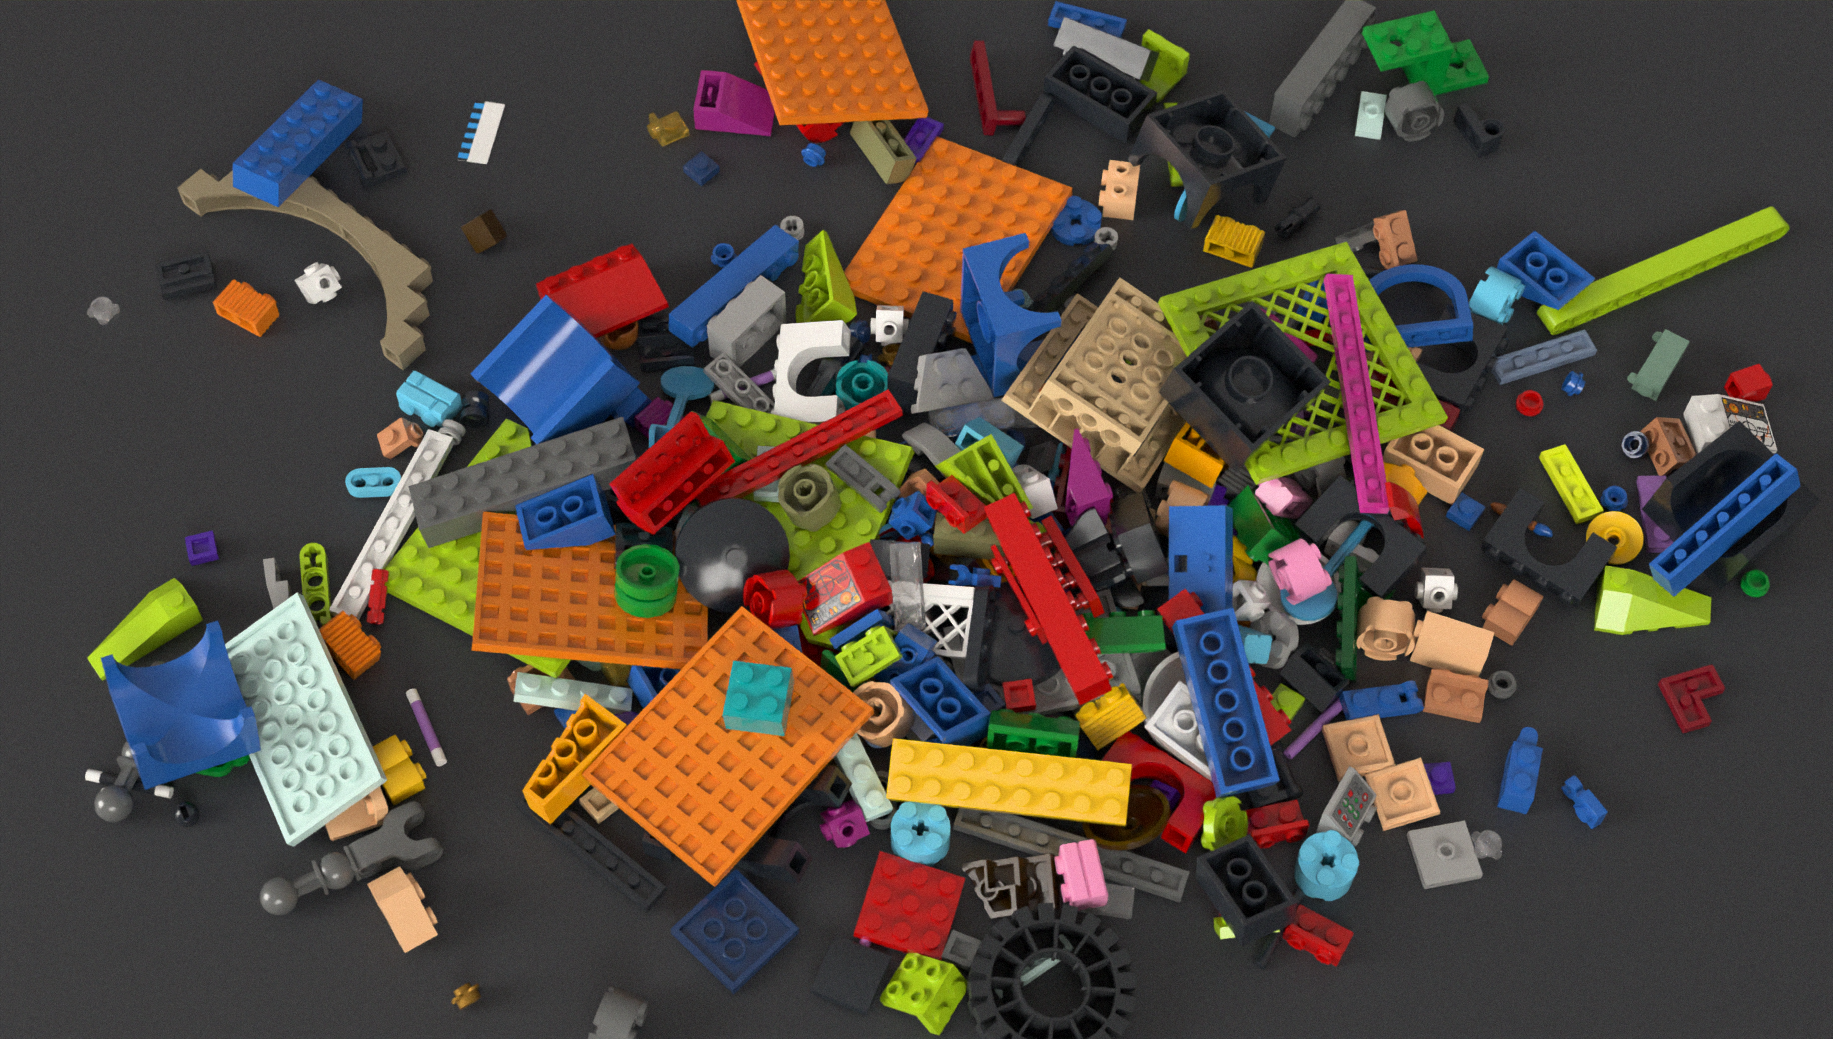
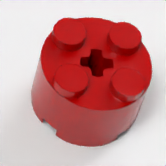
M789 570L753 575L754 577L747 579L744 586L743 600L744 606L750 607L751 614L772 630L802 623L803 600L806 599V588L802 583H798L795 576Z

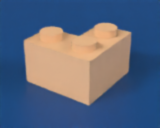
M398 867L367 884L405 953L438 935L433 926L438 921L430 907L426 909L423 907L420 900L425 898L424 893L411 872L405 875L401 867Z

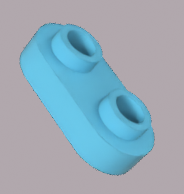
M391 467L358 468L352 470L346 476L345 483L348 492L354 497L392 496L401 480V475L398 470ZM387 483H393L390 486H385ZM360 484H365L363 487H357Z

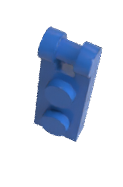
M1407 681L1399 685L1342 691L1339 695L1346 721L1378 714L1380 718L1419 713L1424 709L1422 699L1417 696L1418 687L1415 681ZM1399 697H1406L1407 702L1401 703Z

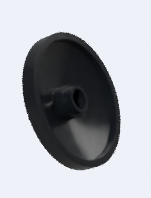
M722 498L703 505L686 520L678 534L675 557L680 566L679 578L682 584L698 602L717 611L734 613L741 606L746 610H750L749 606H744L743 600L744 586L747 579L754 577L753 575L788 570L790 549L782 525L766 508L747 499Z
M1007 581L1001 582L1000 587H994L996 591V608L986 680L1003 686L1004 682L1032 679L1033 686L1053 677L1062 668L1049 642L1042 645L1037 635L1031 636L1024 622L1028 619L1009 583ZM1020 586L1019 588L1021 589V591H1022L1024 597H1026L1025 594H1024V592H1023V590H1022V588H1021V586ZM969 608L964 610L960 624L967 619ZM959 633L961 650H963L964 639Z

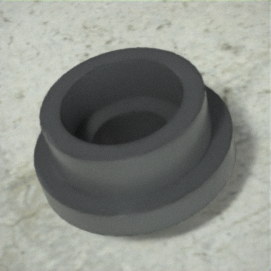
M1508 671L1494 672L1488 679V690L1497 698H1509L1516 690V680ZM1502 683L1506 688H1500L1497 684Z

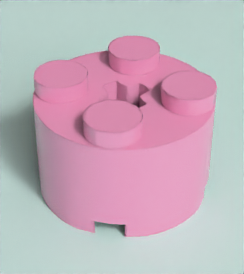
M1298 539L1268 555V557L1273 558V560L1269 561L1272 576L1280 591L1282 589L1288 591L1290 596L1286 597V599L1292 605H1296L1325 591L1327 586L1332 584L1330 575L1322 568L1319 562L1321 553L1314 543L1308 545L1305 540Z

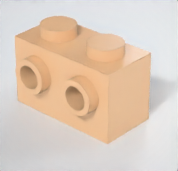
M1109 161L1108 170H1103L1101 185L1106 186V191L1100 190L1099 206H1104L1102 217L1133 220L1140 165L1134 167L1130 162Z

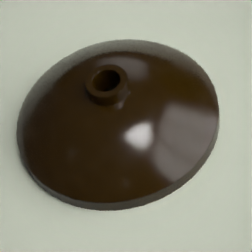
M1130 785L1126 826L1083 822V829L1086 837L1089 840H1095L1096 846L1112 851L1132 850L1148 844L1165 829L1171 816V808L1167 797L1158 789L1146 785Z

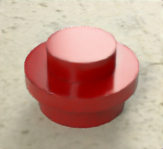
M1527 390L1517 397L1516 408L1525 416H1536L1543 409L1542 397L1536 391Z

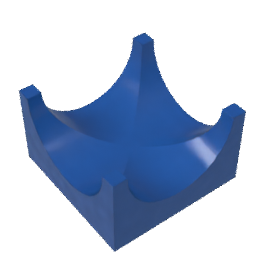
M1026 233L963 248L960 312L993 397L1005 395L1026 366L1027 362L1018 356L1022 349L1039 335L1061 327L1062 320L1058 311L1039 313L1020 307V305L1024 304L1025 300L1022 290L1004 292L1001 287L1000 279L1009 261L1020 251L1029 248V240ZM1054 370L1051 372V374L1049 375V377L1047 378V380H1046L1044 383H1046V382L1048 381V379L1050 378V376L1052 375V373L1054 372Z
M218 621L206 624L204 637L192 650L175 660L161 665L142 668L129 667L117 662L113 654L101 658L109 692L145 790L261 751L255 714L252 706L247 707L239 689Z

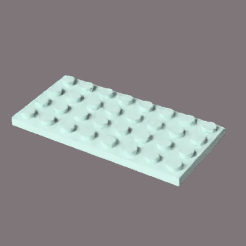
M295 593L225 644L243 699L247 707L252 706L256 718L261 751L250 754V759L285 841L293 847L388 781L304 596L299 593Z

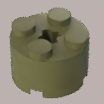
M819 465L795 466L788 470L779 481V503L789 520L799 528L807 529L810 532L818 531L821 527L828 524L841 508L842 503L837 488L828 472Z

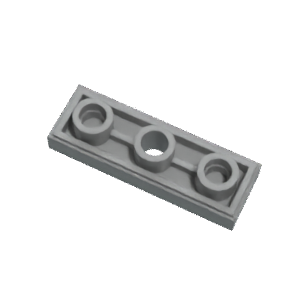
M724 352L704 368L703 372L736 406L771 414L775 403ZM738 387H743L745 390H739Z

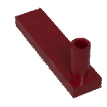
M974 41L970 62L983 135L993 136L997 125L1022 126L1025 121L1024 110L996 109L984 41Z

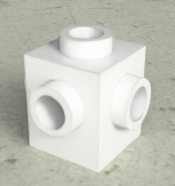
M318 262L305 268V274L295 279L307 302L316 304L321 300L323 302L331 300L337 295L335 291L342 288L338 282L341 278L333 266L329 267L327 264L319 265Z
M877 305L876 318H871V334H876V342H881L882 346L902 342L903 335H905L909 325V319H903L904 306ZM892 325L893 328H887L886 326Z
M1421 568L1420 582L1415 584V598L1419 599L1422 607L1430 612H1442L1443 609H1452V600L1457 599L1458 587L1457 583H1454V575L1451 570L1445 568Z
M1238 580L1233 583V608L1237 620L1256 621L1264 615V610L1271 604L1266 596L1265 588L1257 581Z

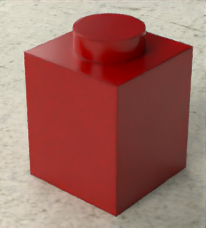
M1756 364L1732 372L1724 389L1729 397L1758 402L1766 399L1773 384L1769 374L1763 370L1760 364Z

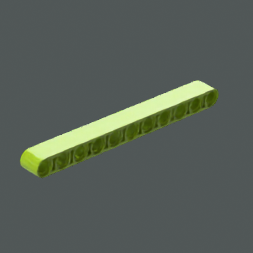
M1768 207L1592 282L1560 310L1542 305L1538 309L1537 315L1552 335L1560 334L1776 241L1788 232L1790 226L1774 207Z

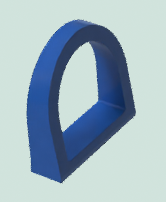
M1412 264L1387 269L1369 280L1377 295L1395 284L1417 281L1440 288L1451 299L1456 319L1396 326L1408 348L1473 340V321L1466 290L1461 282L1452 274L1433 266ZM1365 333L1363 341L1372 345Z

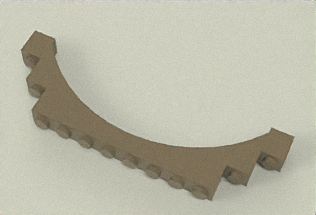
M200 169L178 187L183 203L201 217L207 212L221 210H270L310 220L339 235L364 257L383 287L386 297L387 323L385 337L380 343L384 356L404 370L426 350L423 341L424 335L417 326L430 316L427 307L428 301L421 293L433 282L430 264L424 258L416 257L405 244L400 245L389 232L386 230L381 231L377 228L367 216L362 217L358 214L351 204H345L339 200L332 190L324 189L313 176H309L279 207L234 188L233 170L223 179L219 180L215 175H208Z

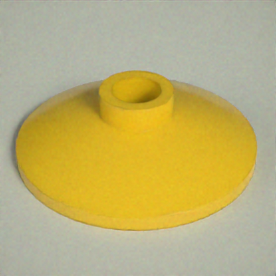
M1610 511L1598 515L1592 520L1586 532V541L1593 532L1607 541L1610 538L1618 540V544L1615 545L1617 550L1609 563L1611 565H1621L1630 562L1639 554L1643 546V532L1640 525L1634 518L1622 512Z

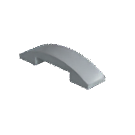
M925 422L906 431L902 435L918 456L924 453L935 466L961 451L942 432Z

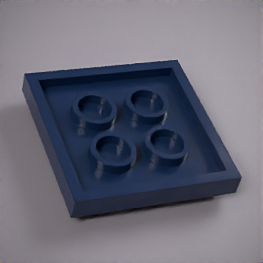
M735 869L676 923L670 931L723 985L735 994L799 933V928Z

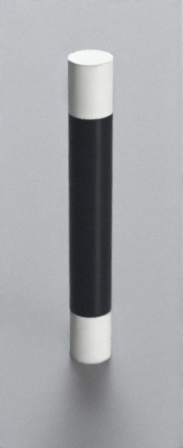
M88 769L85 779L101 784L114 785L119 775ZM137 779L131 790L171 798L174 788L158 785L145 790L142 781Z

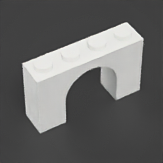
M843 320L781 324L780 334L777 335L779 356L775 360L777 381L773 385L775 407L771 410V414L819 425L845 412V406L838 395L805 397L797 394L796 391L797 377L802 368L809 362L824 357L849 356L851 331Z

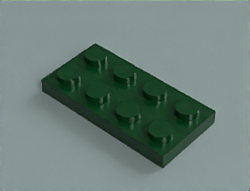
M1345 556L1344 566L1339 565V583H1341V591H1344V593H1338V610H1340V618H1343V621H1337V638H1339V646H1342V648L1336 649V666H1338V671L1343 673L1346 679H1349V682H1356L1357 675L1356 642L1360 572L1356 556Z

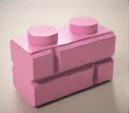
M1285 477L1258 484L1259 488L1255 493L1258 499L1266 504V507L1273 515L1289 519H1298L1313 504V499L1305 491H1302V487L1295 480Z
M1095 840L1061 845L1059 856H1055V866L1057 874H1063L1065 884H1061L1063 901L1069 902L1070 906L1078 907V911L1107 905L1108 892Z

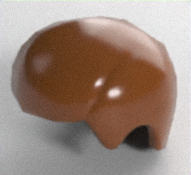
M638 320L597 338L607 348L626 350L637 340Z

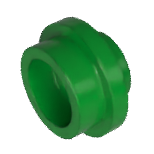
M1752 570L1745 573L1740 581L1742 590L1751 597L1764 596L1770 587L1768 576L1760 570Z

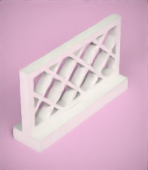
M888 581L892 589L893 602L898 603L896 605L890 604L891 609L886 613L891 616L896 614L902 622L894 631L899 632L908 623L912 624L922 616L929 625L922 632L928 635L933 631L940 640L932 650L936 653L935 656L966 659L975 588ZM907 603H913L918 611L905 620L898 610ZM933 605H939L944 613L934 622H931L925 612ZM960 607L969 608L967 619L958 625L952 614ZM949 618L955 629L943 638L936 627ZM960 633L964 639L963 650L953 651L947 643Z

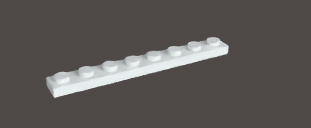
M428 429L331 605L329 611L332 616H336L343 610L347 615L353 614L358 620L360 619L369 602L370 585L374 583V581H371L372 570L385 569L392 560L415 517L408 486L437 477L455 443L453 437Z

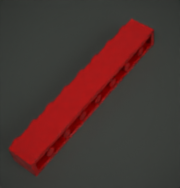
M1013 493L983 507L988 521L1079 705L1112 691L1109 679L1113 678L1112 672L1106 661L1100 663L1097 655L1101 654V651L1094 638L1088 639L1085 632L1089 630V627L1082 614L1076 615L1074 608L1078 606L1071 591L1065 593L1062 585L1066 584L1059 568L1053 570L1050 563L1054 561V558L1047 545L1041 546L1039 540L1043 539L1037 524H1030L1028 520L1031 517V513L1026 502H1019L1017 496Z

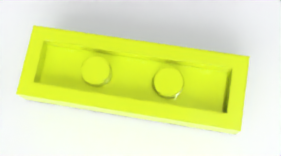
M1566 444L1541 452L1539 459L1576 524L1592 520L1604 512Z

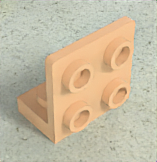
M379 786L325 824L331 841L383 825L384 818L388 814V806L381 787Z

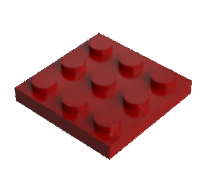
M880 851L853 936L907 954L916 953L941 961L966 878Z

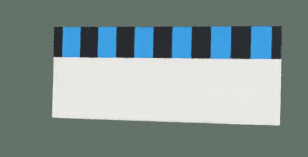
M475 101L457 160L487 164L505 104Z

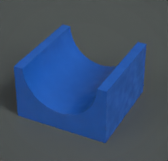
M545 295L471 373L479 383L503 401L533 432L531 439L536 444L603 423L640 384L571 312L548 295Z

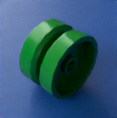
M649 544L633 546L623 551L616 564L614 597L617 604L625 612L636 617L652 618L670 611L677 599L680 566L676 557L667 549Z

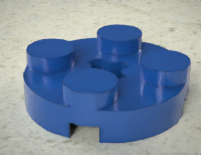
M1071 196L1067 200V204L1062 212L1058 214L1053 222L1051 232L1059 242L1065 245L1074 246V243H1082L1083 246L1090 244L1095 240L1097 230L1101 228L1102 214L1092 203L1082 200L1078 196ZM1078 219L1081 225H1071V220Z

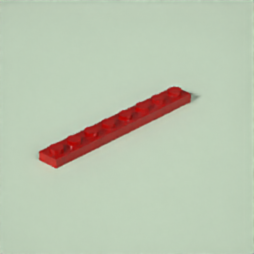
M888 389L719 475L695 499L700 507L709 502L722 498H743L782 478L791 468L798 465L804 467L903 416L902 409Z

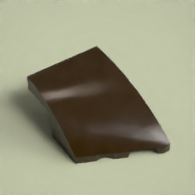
M1051 853L1027 858L1017 856L995 861L985 859L962 864L963 871L969 875L975 886L974 890L978 897L983 900L984 908L991 919H1002L1004 916L1008 919L1015 910L1028 906L1029 910H1034L1038 903H1053L1054 909H1060L1055 855Z

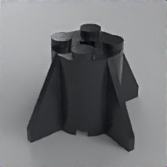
M1092 507L1082 513L1064 538L1096 592L1110 589L1116 607H1136L1145 601L1132 576L1128 575L1123 566L1124 558L1122 553L1117 550L1113 533L1109 534L1095 507ZM1065 567L1060 569L1063 577H1065L1064 574L1068 571ZM1070 587L1069 589L1073 597H1077L1076 594L1080 593L1077 587L1074 589Z

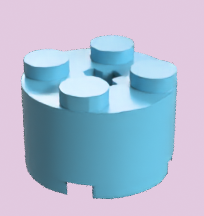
M1491 266L1485 272L1490 276L1486 281L1480 280L1469 302L1470 312L1503 325L1504 322L1508 323L1514 312L1511 306L1515 299L1521 297L1526 285L1521 284L1520 279Z
M914 802L902 803L891 822V848L894 854L929 867L934 866L935 863L943 859L949 850L951 829L945 809L939 805Z
M1329 830L1310 836L1302 844L1295 862L1294 878L1298 887L1311 898L1316 897L1324 899V901H1333L1341 898L1348 892L1358 870L1359 859L1354 846L1337 831Z

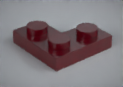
M1713 664L1660 679L1658 683L1683 734L1708 727L1711 724L1712 720L1702 699L1722 694L1725 690Z

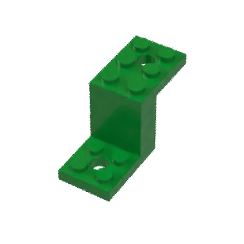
M1435 10L1363 28L1362 34L1381 72L1402 67L1410 84L1425 81L1434 95L1488 82L1489 75L1470 39L1451 43ZM1397 41L1400 42L1402 46H1396L1394 44H1391L1390 42ZM1450 64H1457L1461 68L1456 69L1455 67L1450 66Z

